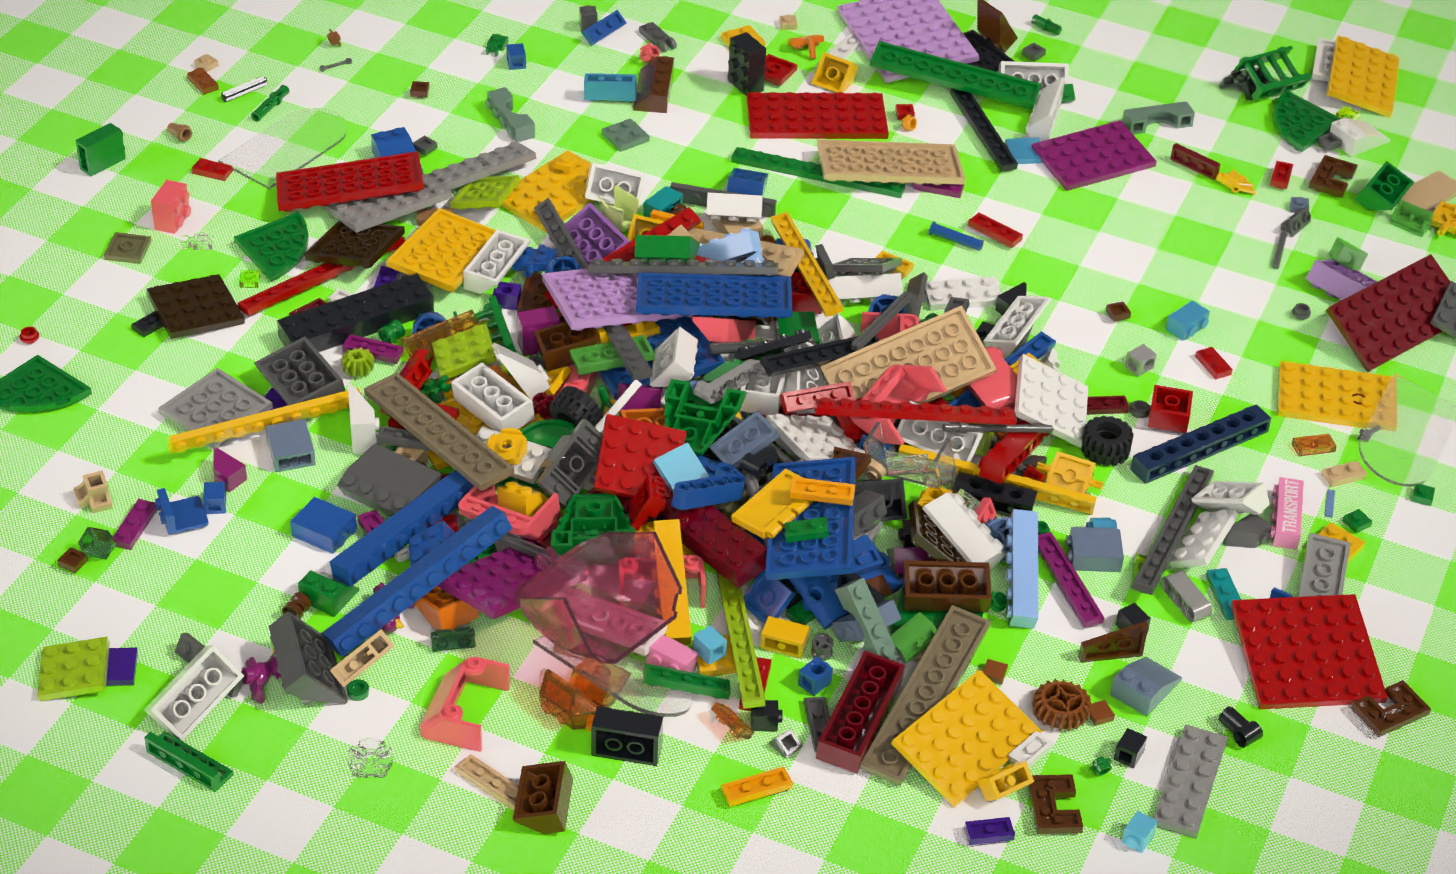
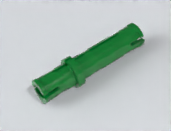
M283 84L275 92H271L269 98L251 113L252 119L259 122L290 93L289 88Z

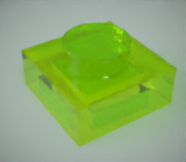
M1344 106L1336 112V116L1340 118L1355 120L1360 115V112L1348 106Z
M241 270L239 287L259 288L260 270Z

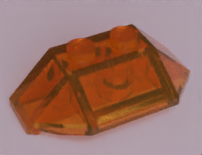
M543 668L540 671L539 687L542 710L546 714H551L557 718L562 725H567L573 730L591 728L597 705L578 688L550 669Z

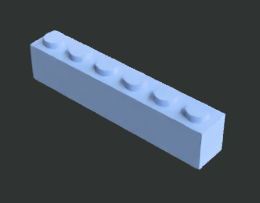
M1013 509L1011 517H1007L1006 529H1009V534L1006 537V546L1009 547V552L1006 555V564H1009V569L1006 572V582H1009V587L1006 590V600H1009V605L1006 607V618H1009V626L1034 629L1038 621V512Z

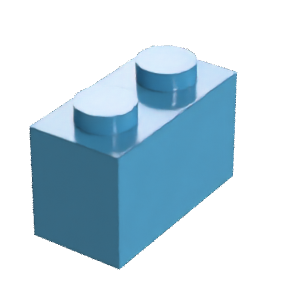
M1192 300L1168 316L1166 330L1184 341L1192 337L1199 330L1206 328L1209 323L1210 311Z

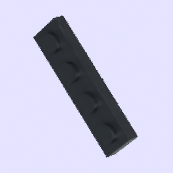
M801 329L795 331V335L789 337L787 334L778 336L776 341L769 342L764 340L758 342V346L752 348L749 345L738 348L739 351L735 352V357L738 360L745 361L814 339L810 330Z

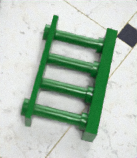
M1282 46L1277 50L1251 57L1244 56L1238 61L1239 63L1234 69L1236 71L1245 69L1256 86V91L1251 95L1254 101L1282 94L1286 90L1292 91L1303 88L1311 80L1312 77L1309 73L1302 75L1298 73L1289 59L1288 54L1293 49L1292 46ZM1276 60H1283L1292 75L1291 78L1286 77ZM1270 62L1280 81L1273 79L1264 63ZM1253 66H1258L1268 84L1261 83L1252 68Z
M495 295L488 298L490 302L488 309L463 319L459 318L456 311L453 312L455 320L452 323L455 330L463 332V327L488 316H495L492 318V321L486 323L489 330L499 328V330H496V333L491 334L492 342L503 340L500 346L517 353Z

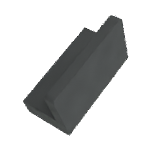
M823 244L815 245L817 258L815 259L827 280L835 278L832 262Z

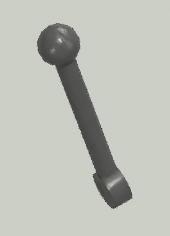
M346 58L344 61L327 66L321 65L319 70L324 72L328 68L352 64V59Z

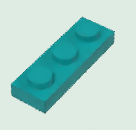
M1228 569L1207 570L1206 578L1225 620H1233L1232 600H1241Z

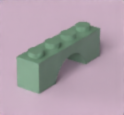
M506 87L487 92L486 107L499 120L502 128L506 129L509 137H512L515 142L535 138V123L528 114L512 112L513 95Z
M1188 101L1124 109L1122 122L1133 135L1143 134L1146 131V127L1154 123L1169 124L1176 129L1193 127L1195 112Z
M865 579L853 580L835 589L843 609L850 612L861 626L864 635L863 652L865 650L890 660L900 657Z

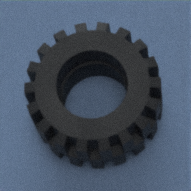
M573 386L564 387L549 404V412L553 419L563 420L574 426H577L581 419H586L595 427L603 418L602 411L597 403L587 393Z
M1114 416L1094 417L1093 420L1090 419L1084 426L1081 451L1086 458H1089V461L1096 462L1098 465L1117 466L1118 463L1122 464L1130 455L1134 435L1132 428L1128 426L1127 422H1123L1120 418H1114Z

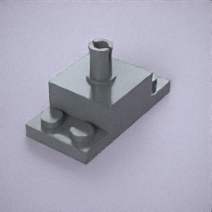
M581 419L571 435H563L541 464L540 468L544 472L536 481L548 495L552 496L554 493H557L559 505L566 509L572 496L581 492L597 469L602 434L586 419Z

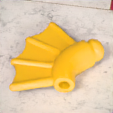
M1234 169L1228 174L1219 172L1216 177L1217 181L1230 188L1233 193L1242 191L1256 194V191L1253 189L1254 184L1250 183L1246 176L1237 173Z

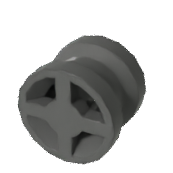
M817 634L813 637L811 649L813 658L817 656L822 661H826L832 657L834 644L832 637L827 634Z

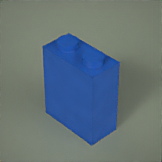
M315 496L290 521L291 535L332 554L338 548H341L345 541L357 530L356 514Z

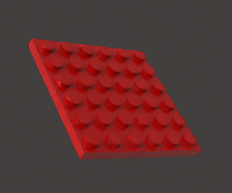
M1356 594L1232 600L1231 608L1259 710L1352 705V702L1368 695L1377 703L1387 702V693Z

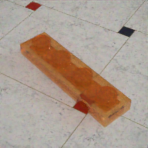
M473 309L404 337L401 340L409 357H411L417 349L428 350L433 348L432 343L437 340L450 337L457 332L469 330L476 325H480Z

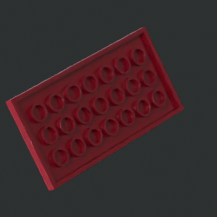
M1432 254L1328 307L1326 312L1366 371L1370 372L1444 332L1431 325L1430 321L1450 280Z

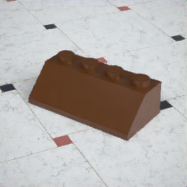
M657 56L640 69L633 111L667 113L674 76V57Z
M904 560L903 610L949 611L951 606L954 605L968 612H989L992 600L989 563Z

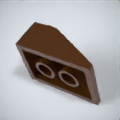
M977 0V30L982 37L998 49L1006 52L1018 39L1017 35L1003 12L984 0Z
M567 321L534 331L537 348L540 351V356L547 372L569 365L572 362L569 350L595 345L600 341L595 328H584L580 331L571 330Z

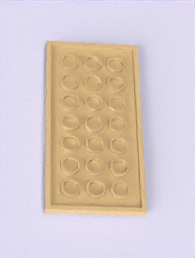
M817 139L816 146L824 180L965 185V175L955 144Z
M962 305L820 367L828 385L850 381L855 399L857 400L864 397L885 370L892 365L932 366L947 390L945 393L930 392L926 400L915 402L917 404L928 403L997 372L994 363Z

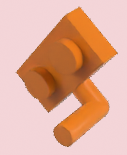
M815 34L789 38L787 42L788 46H792L794 49L804 48L803 45H808L810 59H815V46H819L820 42H824V35Z

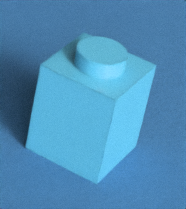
M711 625L694 634L693 650L699 652V656L709 665L726 656L727 640Z
M1137 811L1125 827L1122 843L1143 853L1155 836L1158 821Z

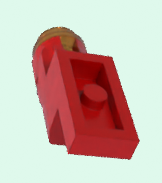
M427 345L419 347L399 373L418 390L432 373L430 366L434 360V350Z

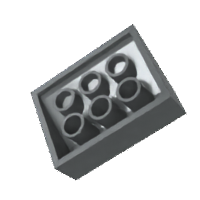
M306 336L254 362L256 368L288 406L346 391L342 378Z
M374 443L347 468L337 486L345 496L391 517L438 483L443 475L438 471Z
M286 612L268 626L271 635L270 640L274 647V656L278 663V672L283 682L282 687L286 693L305 700L344 705L348 702L344 687L339 684L329 671L337 664L334 651L322 633L290 612Z

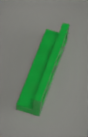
M165 731L159 736L149 732L144 737L147 753L214 792L219 790L234 775L233 770Z

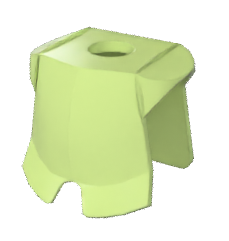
M615 185V205L606 204L599 195L598 198L601 205V214L620 232L630 229L633 214H637L640 201L635 196Z

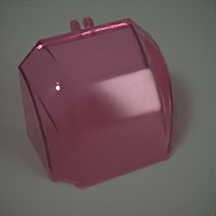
M611 532L578 544L560 558L552 547H547L545 550L547 559L541 553L536 556L537 564L543 570L518 587L515 600L525 617L540 634L555 646L589 661L615 665L676 619L678 612L675 609L678 594L681 595L682 586L656 532Z

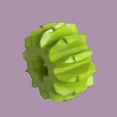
M353 347V350H346V353L342 355L341 365L343 372L347 376L353 375V378L357 376L362 378L363 375L369 376L374 368L373 354L369 352V349L363 350L362 347L359 349Z

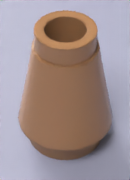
M171 122L167 126V131L181 142L188 141L192 136V130L188 125Z

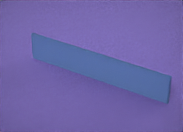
M1328 489L1326 517L1333 518L1335 490Z

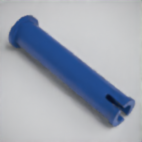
M936 221L932 222L929 229V235L934 234L977 251H981L984 240L936 224Z

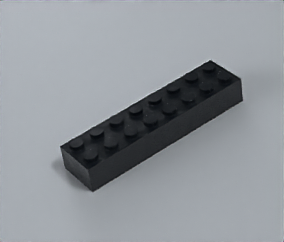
M416 273L278 319V337L283 345L287 346L306 336L318 352L344 344L349 334L365 337L377 333L380 328L388 326V323L394 319L403 324L417 319L419 314L430 311L434 312V296Z

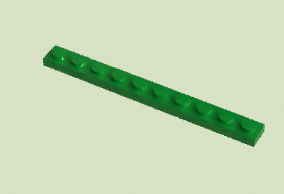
M736 147L731 156V162L900 199L906 188V183L900 184L898 182L881 183L871 181L867 183L863 181L824 180L820 164L764 153L762 151H754L744 147Z

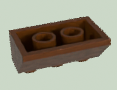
M566 761L522 766L513 814L514 822L542 834L565 832L573 785V776Z

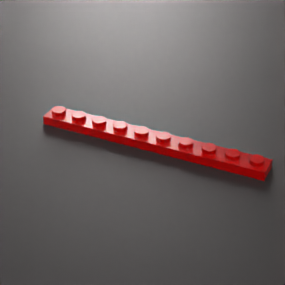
M688 207L643 235L667 236L680 225L688 231L700 224L701 219ZM636 239L602 259L607 262H611L612 259H622L623 262H630L631 259H636L634 257ZM546 291L545 297L558 309L549 291Z
M402 236L387 252L397 250L405 242V237ZM324 263L237 302L239 309L248 316L254 315L262 309L272 307L282 300H287L295 294L306 291L308 288L320 285L322 282L335 278L341 273L351 271L357 266L348 267L341 264L331 265Z
M827 397L815 399L814 403L816 415L1016 425L1017 420L1014 409L1008 407L997 409L981 406L978 408L969 405L951 406L949 404L931 405L930 403L872 402L866 399L852 401L847 398L832 400Z

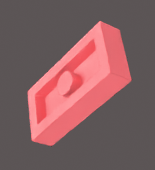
M983 498L975 510V513L978 515L977 519L981 524L986 523L988 519L993 520L997 514L991 498Z

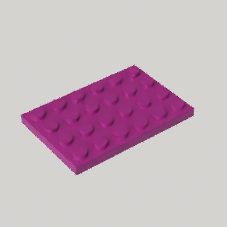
M1121 120L1033 143L1031 147L1041 157V162L1066 191L1156 167L1157 163L1156 159Z
M525 540V541H528V542H530V543L535 544V543H534L533 541H531V540ZM508 547L464 565L437 586L490 618L496 619L586 580L587 572L584 571L581 576H578Z

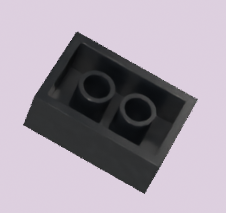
M747 32L731 37L728 81L745 96H747V93H760L764 91L766 48Z
M597 706L591 726V756L658 766L663 746V716Z

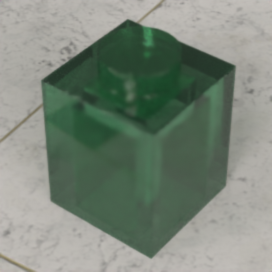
M87 527L78 541L85 556L107 560L117 544L109 530Z

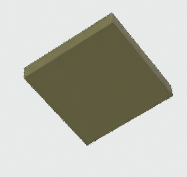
M115 232L104 253V260L141 264L152 242L151 236Z

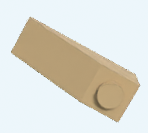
M380 629L329 671L339 684L345 687L391 650L394 644L383 630Z

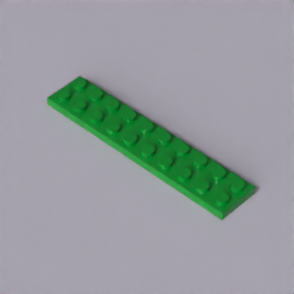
M882 41L878 42L869 66L1032 110L1042 85L1037 82Z

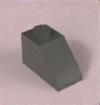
M1250 513L1233 524L1224 538L1223 544L1232 547L1256 548L1261 544H1265L1270 539L1272 525L1259 515H1251Z

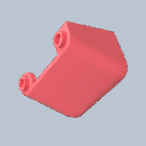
M986 347L985 349L994 363L997 372L967 385V388L982 406L997 409L1001 407L1015 409L1017 375L1002 358L1004 356L998 347Z

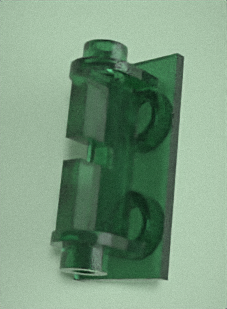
M470 626L455 628V632H451L450 629H436L435 632H431L432 651L475 648L474 628H470Z

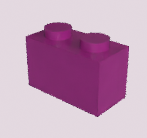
M619 383L617 400L631 384ZM642 385L621 410L660 408L662 390L658 387Z

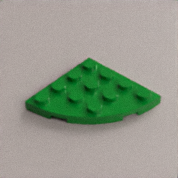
M1288 90L1278 98L1273 112L1274 124L1279 134L1296 150L1301 152L1315 144L1319 136L1330 133L1332 122L1342 119Z
M299 211L234 236V243L270 281L278 279L293 269L303 258L309 242L307 224Z
M38 354L0 378V409L12 412L37 413L54 410L82 401L92 394L91 387Z

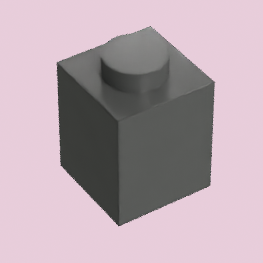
M586 5L579 7V26L582 33L585 29L598 22L596 6Z

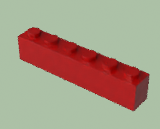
M1024 420L1016 423V425H1032ZM1008 432L1007 435L1002 437L1000 442H996L992 450L989 449L985 457H981L978 468H980L979 476L1002 484L1043 442L1045 433Z

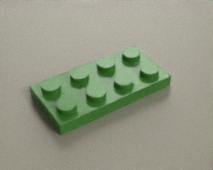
M646 336L632 337L647 362L655 360L654 351ZM610 342L569 350L570 358L578 375H588L596 371H608L611 368L625 367Z

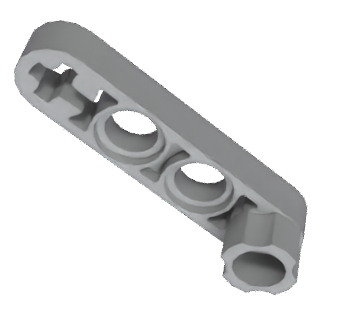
M749 359L710 383L701 380L694 388V395L710 404H714L723 399L727 388L738 390L758 378L762 372V365L756 360Z

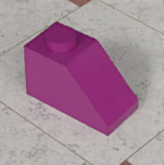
M214 448V482H225L226 491L230 493L247 480L246 465L221 449Z

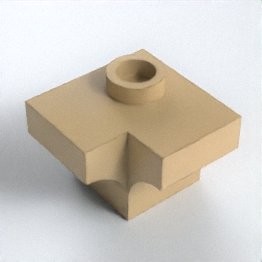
M103 470L82 475V483L73 488L79 508L90 506L92 514L113 509L109 487Z

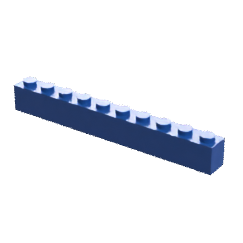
M454 470L329 561L333 578L350 587L407 546L409 538L435 525L458 508L459 501L474 485Z
M494 506L489 507L322 632L331 649L340 656H345L512 530L513 527L505 513Z

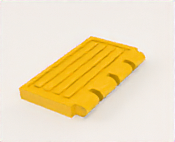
M785 468L733 513L731 518L732 522L759 537L772 539L782 531V528H785L786 522H792L796 516L800 515L814 501L790 498L792 477H803Z

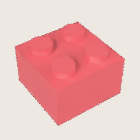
M166 179L151 199L155 230L175 234L182 227L185 219L190 216V194L186 183Z

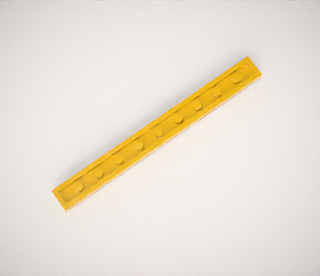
M788 211L771 216V223L783 244L803 249L804 256L797 268L825 317L843 312V305Z
M356 388L357 391L362 395L360 389ZM347 390L171 435L168 440V449L170 454L175 452L181 453L187 449L203 447L206 444L223 442L233 437L239 438L253 432L258 433L263 431L265 426L316 418L322 414L335 413L346 408L350 409L349 392Z
M903 444L899 448L897 462L957 478L958 472L979 476L980 468L972 462L922 450L910 445ZM1011 474L1003 482L1038 491L1036 500L1090 515L1093 514L1097 497L1087 493L1076 492L1068 488L1054 486L1050 483H1043Z

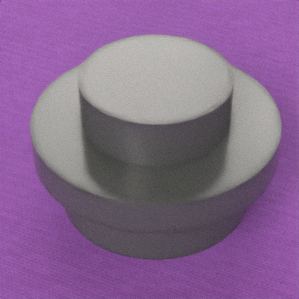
M1298 303L1292 309V314L1297 319L1304 320L1310 317L1311 310L1307 304Z

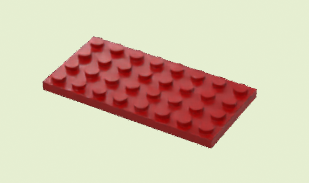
M747 93L750 139H888L889 137L883 93Z
M418 151L276 173L278 210L290 212L293 209L299 208L309 209L312 206L319 205L328 206L332 203L342 204L351 200L362 201L371 197L381 198L384 195H400L404 192H418L424 189Z

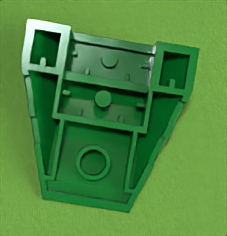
M671 379L665 393V427L687 431L685 444L688 442L696 455H703L740 411L747 393L746 391L727 388L723 399L710 404L694 395L690 382Z
M608 493L574 494L565 509L564 516L560 517L557 528L553 529L551 533V550L579 562L583 566L615 565L636 548L635 528L631 527L630 519L625 515L618 497Z

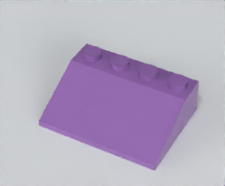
M590 202L565 224L587 264L593 261V259L604 258L630 242Z
M1335 259L1315 260L1306 277V280L1311 282V286L1317 289L1322 288L1326 290L1327 295L1333 298L1338 297L1341 300L1378 282L1358 270H1351L1336 262Z

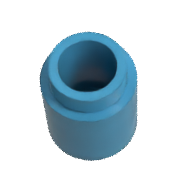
M1110 517L1090 518L1089 522H1086V527L1117 529V522Z

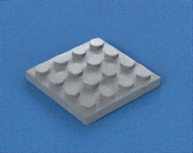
M216 368L158 407L159 414L187 432L265 412L273 408L271 401L224 371ZM224 440L223 442H214L206 445L214 449L222 443H224L226 440Z

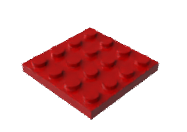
M607 414L593 490L633 499L648 474L662 478L653 464L654 459L684 445L687 431ZM665 483L664 489L667 492L665 500H667L673 494Z

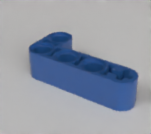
M718 463L714 476L676 483L671 505L676 509L687 510L740 500L743 495L746 478L731 464Z

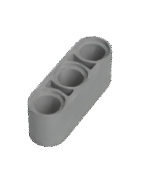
M1178 571L1161 578V586L1164 592L1190 622H1195L1212 615L1210 602L1185 572Z

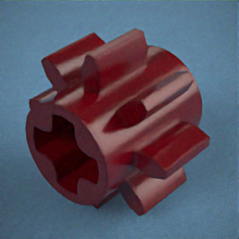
M541 392L533 397L534 415L538 413L540 417L551 415L549 404L554 400L552 395L547 396L546 392Z

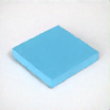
M688 442L653 461L654 466L665 480L672 494L674 486L678 482L709 477Z

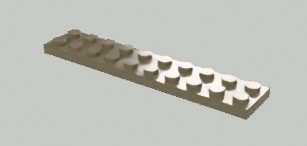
M397 372L364 388V394L480 491L515 474L512 465Z
M954 605L951 606L860 764L861 770L898 786L902 785L912 765L891 742L956 689L991 626L990 620Z

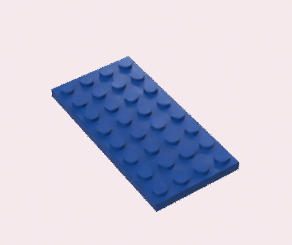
M638 272L636 313L642 315L660 314L663 316L679 314L681 316L699 315L702 317L718 315L720 317L738 316L746 318L748 316H757L759 318L777 317L785 319L792 317L791 276Z
M855 457L773 464L772 480L786 468L807 479L847 484L856 483ZM855 492L853 506L814 501L793 520L800 521L827 517L829 537L787 543L785 528H782V531L774 538H768L766 580L852 574Z

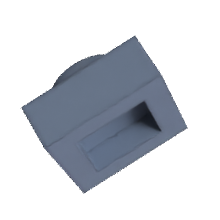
M1291 196L1290 213H1295V211L1302 210L1307 205L1309 206V198Z

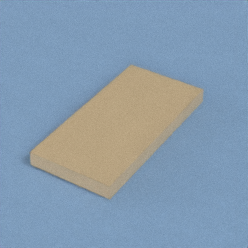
M1438 170L1415 182L1401 200L1430 211L1436 208L1441 201L1447 202L1456 197V180Z

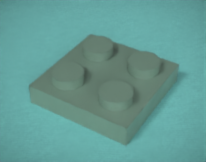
M631 118L602 128V135L620 152L650 141V136Z

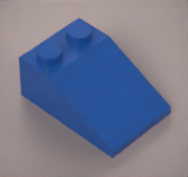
M405 127L371 134L372 153L375 158L416 152L412 139Z
M734 168L729 175L727 191L764 196L769 173Z

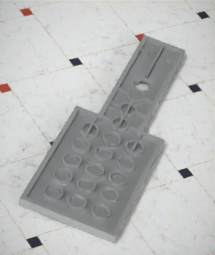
M511 142L507 146L497 147L488 153H480L474 158H466L457 164H449L448 167L443 169H435L429 174L422 172L424 189L418 192L384 195L381 198L371 197L362 201L351 200L342 204L332 203L328 206H323V210L357 233L453 198L451 189L537 159L536 152L519 142Z

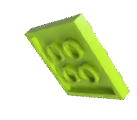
M519 175L484 177L465 184L449 202L451 209L498 208L521 182Z
M486 323L476 325L463 332H457L455 335L432 343L440 377L447 375L449 379L466 373L480 363L487 365L497 361Z
M108 636L43 647L37 693L39 701L106 691L110 646Z

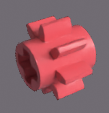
M647 43L640 48L639 56L644 63H649L660 55L659 48L656 45L651 46V43Z

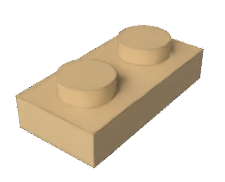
M1356 460L1324 468L1321 475L1332 488L1366 479L1367 472Z

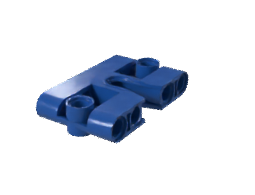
M865 534L853 540V552L872 546L874 543ZM875 546L884 563L881 567L860 573L858 576L868 580L883 574L892 590V594H894L902 587L903 583L890 567L889 557L885 553L879 552ZM824 576L788 579L798 594H801L803 597L801 600L802 607L809 612H813V615L824 630L832 627V622L850 613L843 609L835 592V589L838 588V581L828 584Z

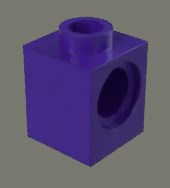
M500 281L497 289L494 288L493 296H496L502 309L517 311L522 293V284Z

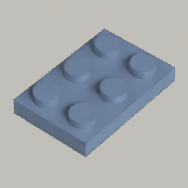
M756 411L710 445L709 448L722 463L731 464L737 469L740 467L742 458L750 452L754 455L779 438L780 434Z

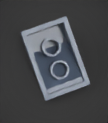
M1143 657L1126 665L1114 677L1110 695L1147 717L1182 681V677L1152 659Z

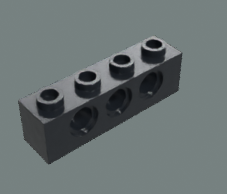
M958 472L952 493L961 495L965 500L964 504L966 506H978L983 498H991L996 513L1010 517L1013 509L1033 511L1038 491L1007 483L999 484L983 477Z

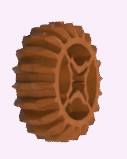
M1063 678L1062 681L1054 679L1053 682L1047 680L1045 684H1040V687L1034 693L1032 708L1034 715H1037V721H1042L1043 726L1050 725L1051 730L1059 728L1060 732L1062 729H1066L1069 732L1072 728L1077 730L1079 726H1084L1086 721H1088L1092 702L1090 695H1087V690L1081 689L1080 684L1074 685L1073 680L1065 682Z

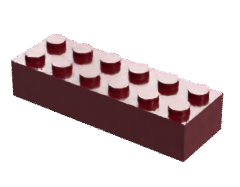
M672 497L666 500L667 504L664 511L659 512L657 515L658 521L679 519L682 544L695 555L700 556L705 563L738 589L766 570L767 548L714 506L709 505L680 510L671 505Z
M864 650L818 741L815 759L858 774L860 764L873 743L900 688L905 670L904 664Z

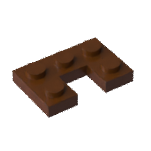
M1324 155L1308 188L1330 194L1334 197L1343 198L1348 188V183L1333 179L1336 174L1343 178L1353 179L1358 164Z
M1404 680L1386 687L1387 696L1395 703L1390 707L1383 709L1370 695L1352 702L1351 709L1378 737L1430 715L1431 708Z
M1073 774L1032 775L1034 782L1028 785L1037 834L1082 833L1083 822L1080 809L1057 810L1055 798H1075L1076 788Z

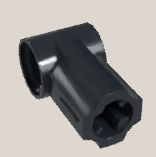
M769 446L754 455L750 452L747 453L740 462V468L752 476L760 478L769 466L778 461L779 455L776 452V448Z
M1228 706L1219 714L1218 720L1233 733L1234 740L1238 746L1245 748L1263 737L1261 726L1256 721H1247L1233 707Z

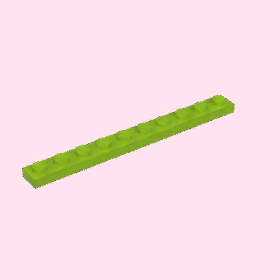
M716 571L743 709L765 706V696L742 588L738 589Z

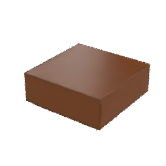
M987 659L983 673L992 682L1003 684L1008 664Z
M1105 700L1091 704L1092 709L1089 718L1094 726L1114 720L1115 714Z

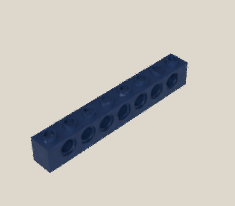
M1257 404L1246 407L1227 417L1215 420L1210 424L1201 426L1191 432L1184 433L1179 437L1133 455L1130 470L1144 484L1150 483L1267 433L1271 417Z

